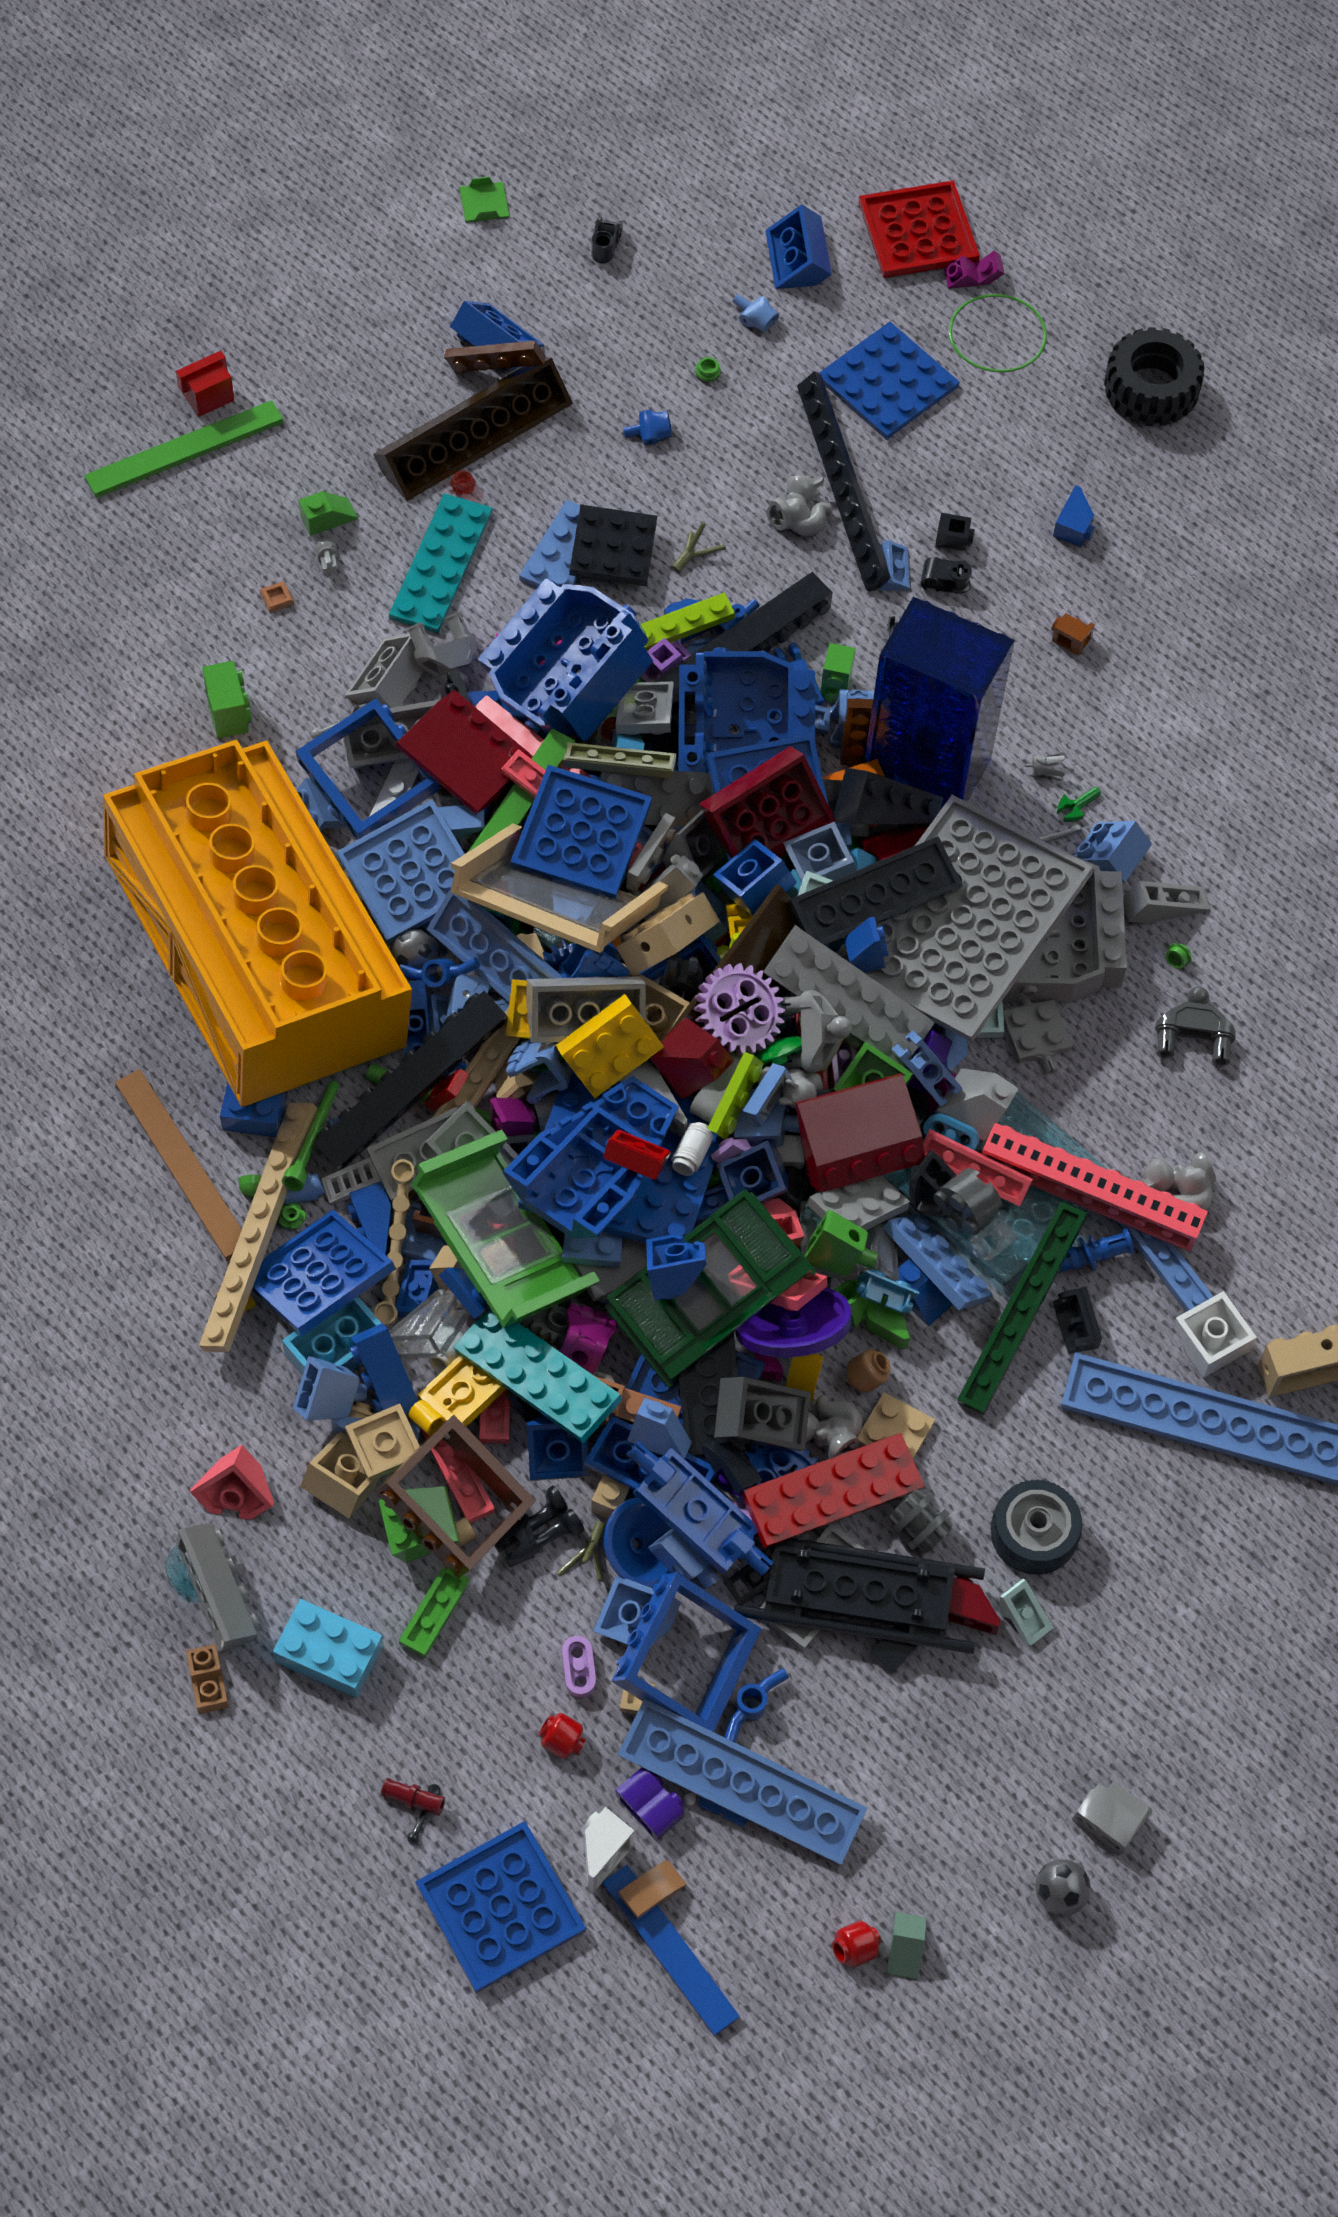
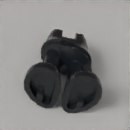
M674 954L668 959L659 985L681 998L683 987H686L684 1000L690 1003L700 990L699 986L705 983L706 980L702 979L703 970L697 958L691 957L689 961L680 959V954Z
M552 1485L546 1490V1504L542 1509L531 1517H528L525 1513L521 1521L518 1519L494 1545L497 1552H502L517 1541L521 1543L504 1559L510 1568L535 1558L534 1554L540 1553V1548L565 1534L577 1535L585 1531L581 1520L571 1508L568 1509L566 1501L555 1486ZM561 1516L550 1527L534 1535L533 1532L552 1519Z

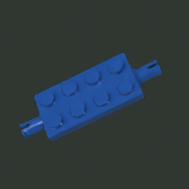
M640 1440L631 1448V1451L626 1455L646 1471V1477L633 1492L637 1498L720 1573L726 1572L737 1558L739 1560L742 1558L760 1576L766 1573L769 1569L768 1566H771L774 1561L770 1560L754 1545L753 1537L757 1531L753 1521L674 1449L670 1448L662 1457L657 1458Z

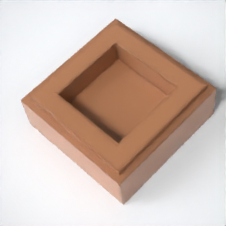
M284 581L260 589V594L269 613L294 605L292 596Z

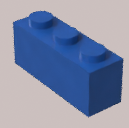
M381 1323L352 1336L351 1340L354 1346L349 1349L356 1364L362 1363L365 1372L361 1374L367 1390L373 1389L376 1399L372 1400L376 1412L378 1413L401 1404L405 1415L409 1414L411 1407L418 1402V1399L388 1328Z

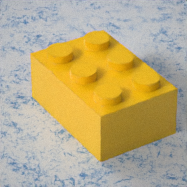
M625 994L556 1045L562 1057L594 1098L664 1047Z

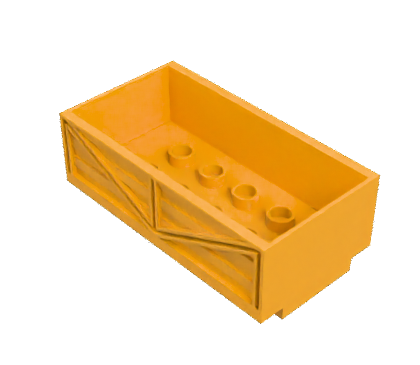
M236 739L134 773L133 785L103 794L104 856L241 1108L406 1047L412 988L267 740L242 748Z

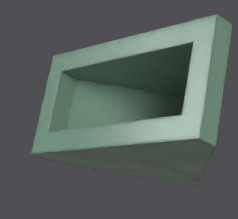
M895 1912L886 1974L917 1980L925 1942L927 1917Z

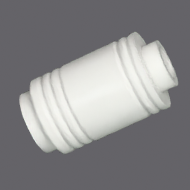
M697 1122L687 1126L672 1157V1167L676 1172L685 1176H692L699 1170L714 1138L713 1133L706 1124Z

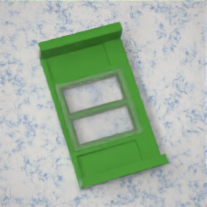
M499 1130L419 1163L417 1168L420 1172L411 1185L433 1217V1223L478 1293L481 1292L498 1321L505 1328L584 1293L587 1288L598 1284L600 1280L594 1271L580 1277L572 1263H562L563 1250L544 1220L534 1212L518 1208L520 1198L503 1175V1171L508 1165L499 1152L508 1138L502 1130Z

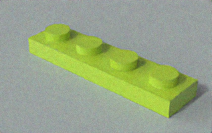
M725 592L642 623L641 626L649 639L644 646L646 651L663 638L672 643L735 619V612Z

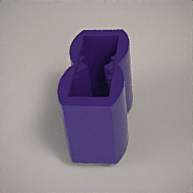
M641 1767L615 1790L616 1797L654 1840L658 1841L684 1818V1810L682 1808L685 1804L675 1792L669 1794L662 1787L664 1781L661 1776Z

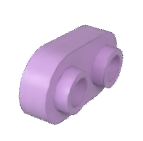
M572 1636L562 1646L565 1684L572 1696L584 1698L589 1696L596 1686L593 1650L591 1643L585 1637ZM579 1649L583 1652V1655L580 1658H575L571 1654L572 1651ZM583 1678L587 1683L583 1687H578L575 1681Z

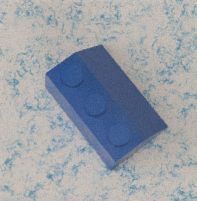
M801 204L765 230L775 289L816 286L832 275L822 217Z
M464 301L450 325L457 332L456 336L467 343L470 342L474 346L536 341L540 348L544 346L543 343L490 303Z

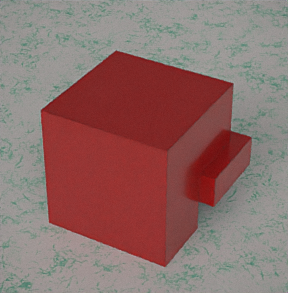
M221 350L176 370L178 388L198 417L235 401L232 377L227 369L226 357Z

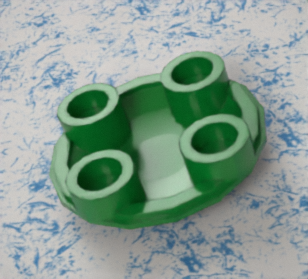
M791 1036L776 1039L770 1045H766L765 1049L760 1052L758 1051L754 1056L763 1062V1065L770 1061L771 1064L781 1065L788 1061V1055L802 1052V1037Z

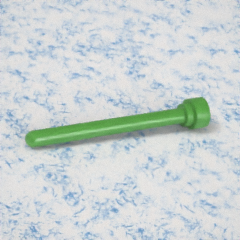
M337 1081L329 1082L296 1162L290 1168H287L283 1175L282 1184L289 1190L300 1191L306 1183L307 1175L305 1168L314 1149V1142L317 1140L316 1135L321 1131L339 1089Z

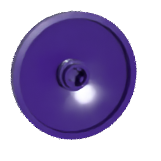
M826 1287L798 1311H789L781 1306L770 1303L735 1330V1335L745 1348L761 1355L782 1358L806 1356L834 1346L848 1334L852 1325L851 1307L843 1295Z

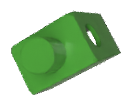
M828 1209L809 1239L804 1256L813 1267L846 1276L850 1274L856 1263L871 1269L875 1264L878 1253L865 1248L868 1236L865 1229Z

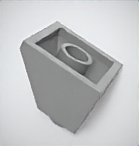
M961 1068L955 1079L963 1089L954 1095L950 1091L952 1088L949 1087L944 1096L947 1102L942 1107L939 1105L935 1113H944L973 1127L979 1134V1142L983 1143L990 1134L994 1124L1000 1120L1019 1088L994 1072Z

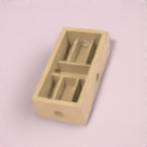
M690 893L679 899L675 904L662 908L656 914L646 919L645 922L623 935L622 937L625 941L616 946L632 976H635L676 954L720 920L704 893L695 897Z
M1331 1325L1322 1332L1312 1334L1311 1331H1307L1293 1339L1285 1340L1284 1338H1278L1268 1343L1257 1367L1269 1398L1338 1381V1325Z

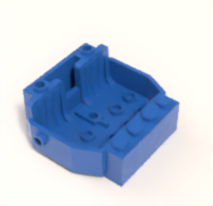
M545 578L480 655L478 661L488 672L502 701L512 714L522 720L529 729L536 734L539 732L547 737L553 728L567 737L573 734L585 743L651 665L653 659L644 648L649 641L647 634L636 618L637 613L630 606L624 604L622 607L593 587L563 584L560 588Z
M723 647L714 648L713 651L696 653V665H679L678 771L709 773L706 754L711 752L766 743L774 739L783 740L814 734L815 739V670H794L793 664L764 651H729L728 648ZM686 695H695L696 724H686ZM773 713H777L780 716L777 721H772L769 717ZM736 726L739 728V732L731 734L729 729ZM686 738H695V745H686ZM695 754L698 758L695 762H689L687 756Z

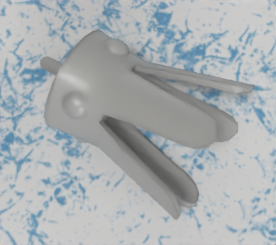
M1064 752L1048 756L1033 755L1032 764H1025V767H1032V776L1045 775L1063 780L1056 776H1064L1065 773L1050 767L1062 764L1060 762L1065 760V756L1061 755Z

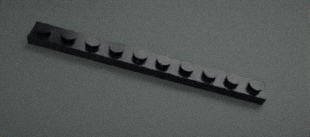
M814 371L799 383L797 388L865 590L875 591L891 577L822 375Z

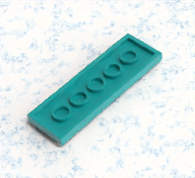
M446 493L443 494L390 610L389 619L408 625L423 622L425 630L439 633L490 519L492 507Z
M490 1307L453 1346L457 1354L583 1444L623 1400L618 1392L519 1323L503 1328Z

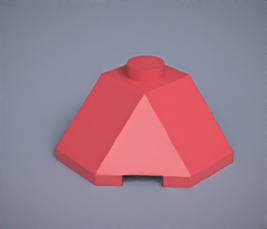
M243 1445L220 1458L190 1490V1493L209 1513L221 1515L222 1509L240 1511L239 1518L251 1520L271 1508L274 1504L262 1466Z

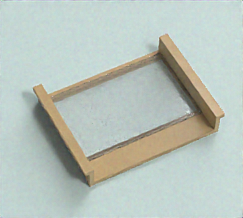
M513 823L453 861L450 867L455 870L451 893L599 953L603 951L607 944L650 912L657 911L660 897L668 890L669 886L658 881L638 897L619 890L617 897L613 898L511 866V859L522 831L521 826Z

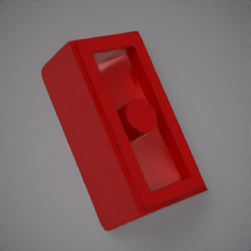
M617 1130L608 1140L603 1157L608 1161L646 1177L656 1179L671 1152L622 1130Z

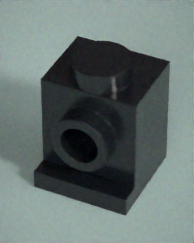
M941 513L935 547L966 551L967 544H972L975 529L970 528L972 518Z

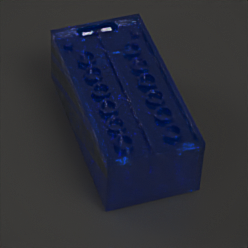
M912 597L879 655L864 763L877 759L885 777L943 797L941 808L944 807L952 795L968 802L992 758L1015 640L1003 633H997L985 628L978 622H971L952 611H946L934 606L927 600Z

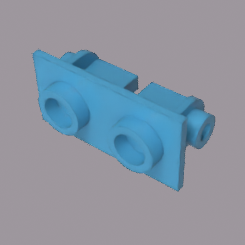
M866 1270L856 1279L859 1281L856 1292L860 1293V1297L880 1304L884 1295L886 1296L884 1307L900 1314H904V1312L909 1314L911 1312L913 1303L909 1301L920 1293L912 1289L910 1284L903 1281L890 1280L885 1277L884 1273L877 1270Z

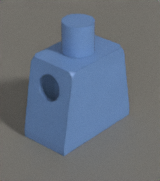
M751 1089V1091H750V1093H749V1094H750V1098H751L752 1095L754 1094L755 1089ZM777 1102L761 1127L744 1113V1108H742L737 1118L734 1139H747L750 1146H757L768 1140L774 1147H780L784 1143L786 1131L800 1133L797 1115L789 1114L788 1105H780Z
M308 1357L293 1409L308 1421L347 1417L350 1414L353 1401L363 1402L366 1399L367 1388L364 1384H359V1377L348 1368L314 1357Z
M673 1529L669 1530L648 1547L671 1573L677 1572L688 1580L697 1577L704 1589L719 1580V1577L710 1566L711 1563Z

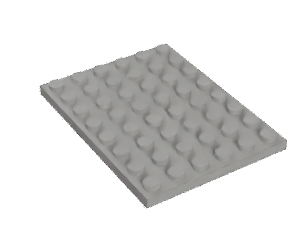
M952 795L916 845L939 836L963 886L956 891L877 924V927L883 926L889 956L884 957L885 968L866 972L865 974L935 1023L973 1042L1093 874V866ZM844 942L836 954L849 962Z

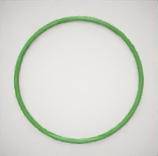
M1002 294L981 295L968 300L955 311L949 324V338L957 354L969 364L991 372H1011L1030 365L1041 355L1047 340L1046 326L1039 313L1026 302ZM1004 297L1013 299L1024 304L1036 314L1043 328V343L1037 355L1024 365L1004 370L985 368L968 360L956 347L952 335L955 317L967 304L981 298Z

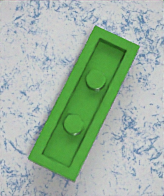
M443 1566L400 1637L399 1645L426 1658L469 1586L470 1578L463 1575L458 1579L449 1569L446 1570Z

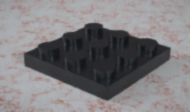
M580 504L569 575L647 586L658 516Z

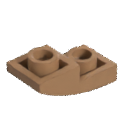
M216 1644L186 1650L198 1714L229 1708Z
M667 1859L619 1891L618 1895L638 1920L660 1902L661 1904L666 1902L687 1886V1884Z

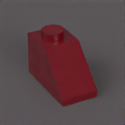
M957 1576L953 1578L948 1621L997 1635L1001 1621L980 1585L975 1584L966 1577Z

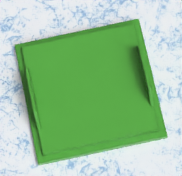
M490 177L472 178L469 186L459 187L465 222L510 218L503 182L493 183Z

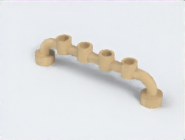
M406 1159L396 1161L391 1169L392 1176L398 1183L397 1197L394 1198L392 1203L395 1214L393 1225L389 1229L391 1247L387 1257L393 1261L396 1270L387 1275L386 1282L382 1285L384 1301L378 1303L374 1308V1315L385 1326L394 1324L398 1318L395 1301L400 1291L398 1285L399 1271L404 1266L401 1252L402 1244L407 1239L405 1220L406 1215L411 1210V1204L408 1199L409 1186L415 1177L414 1166Z

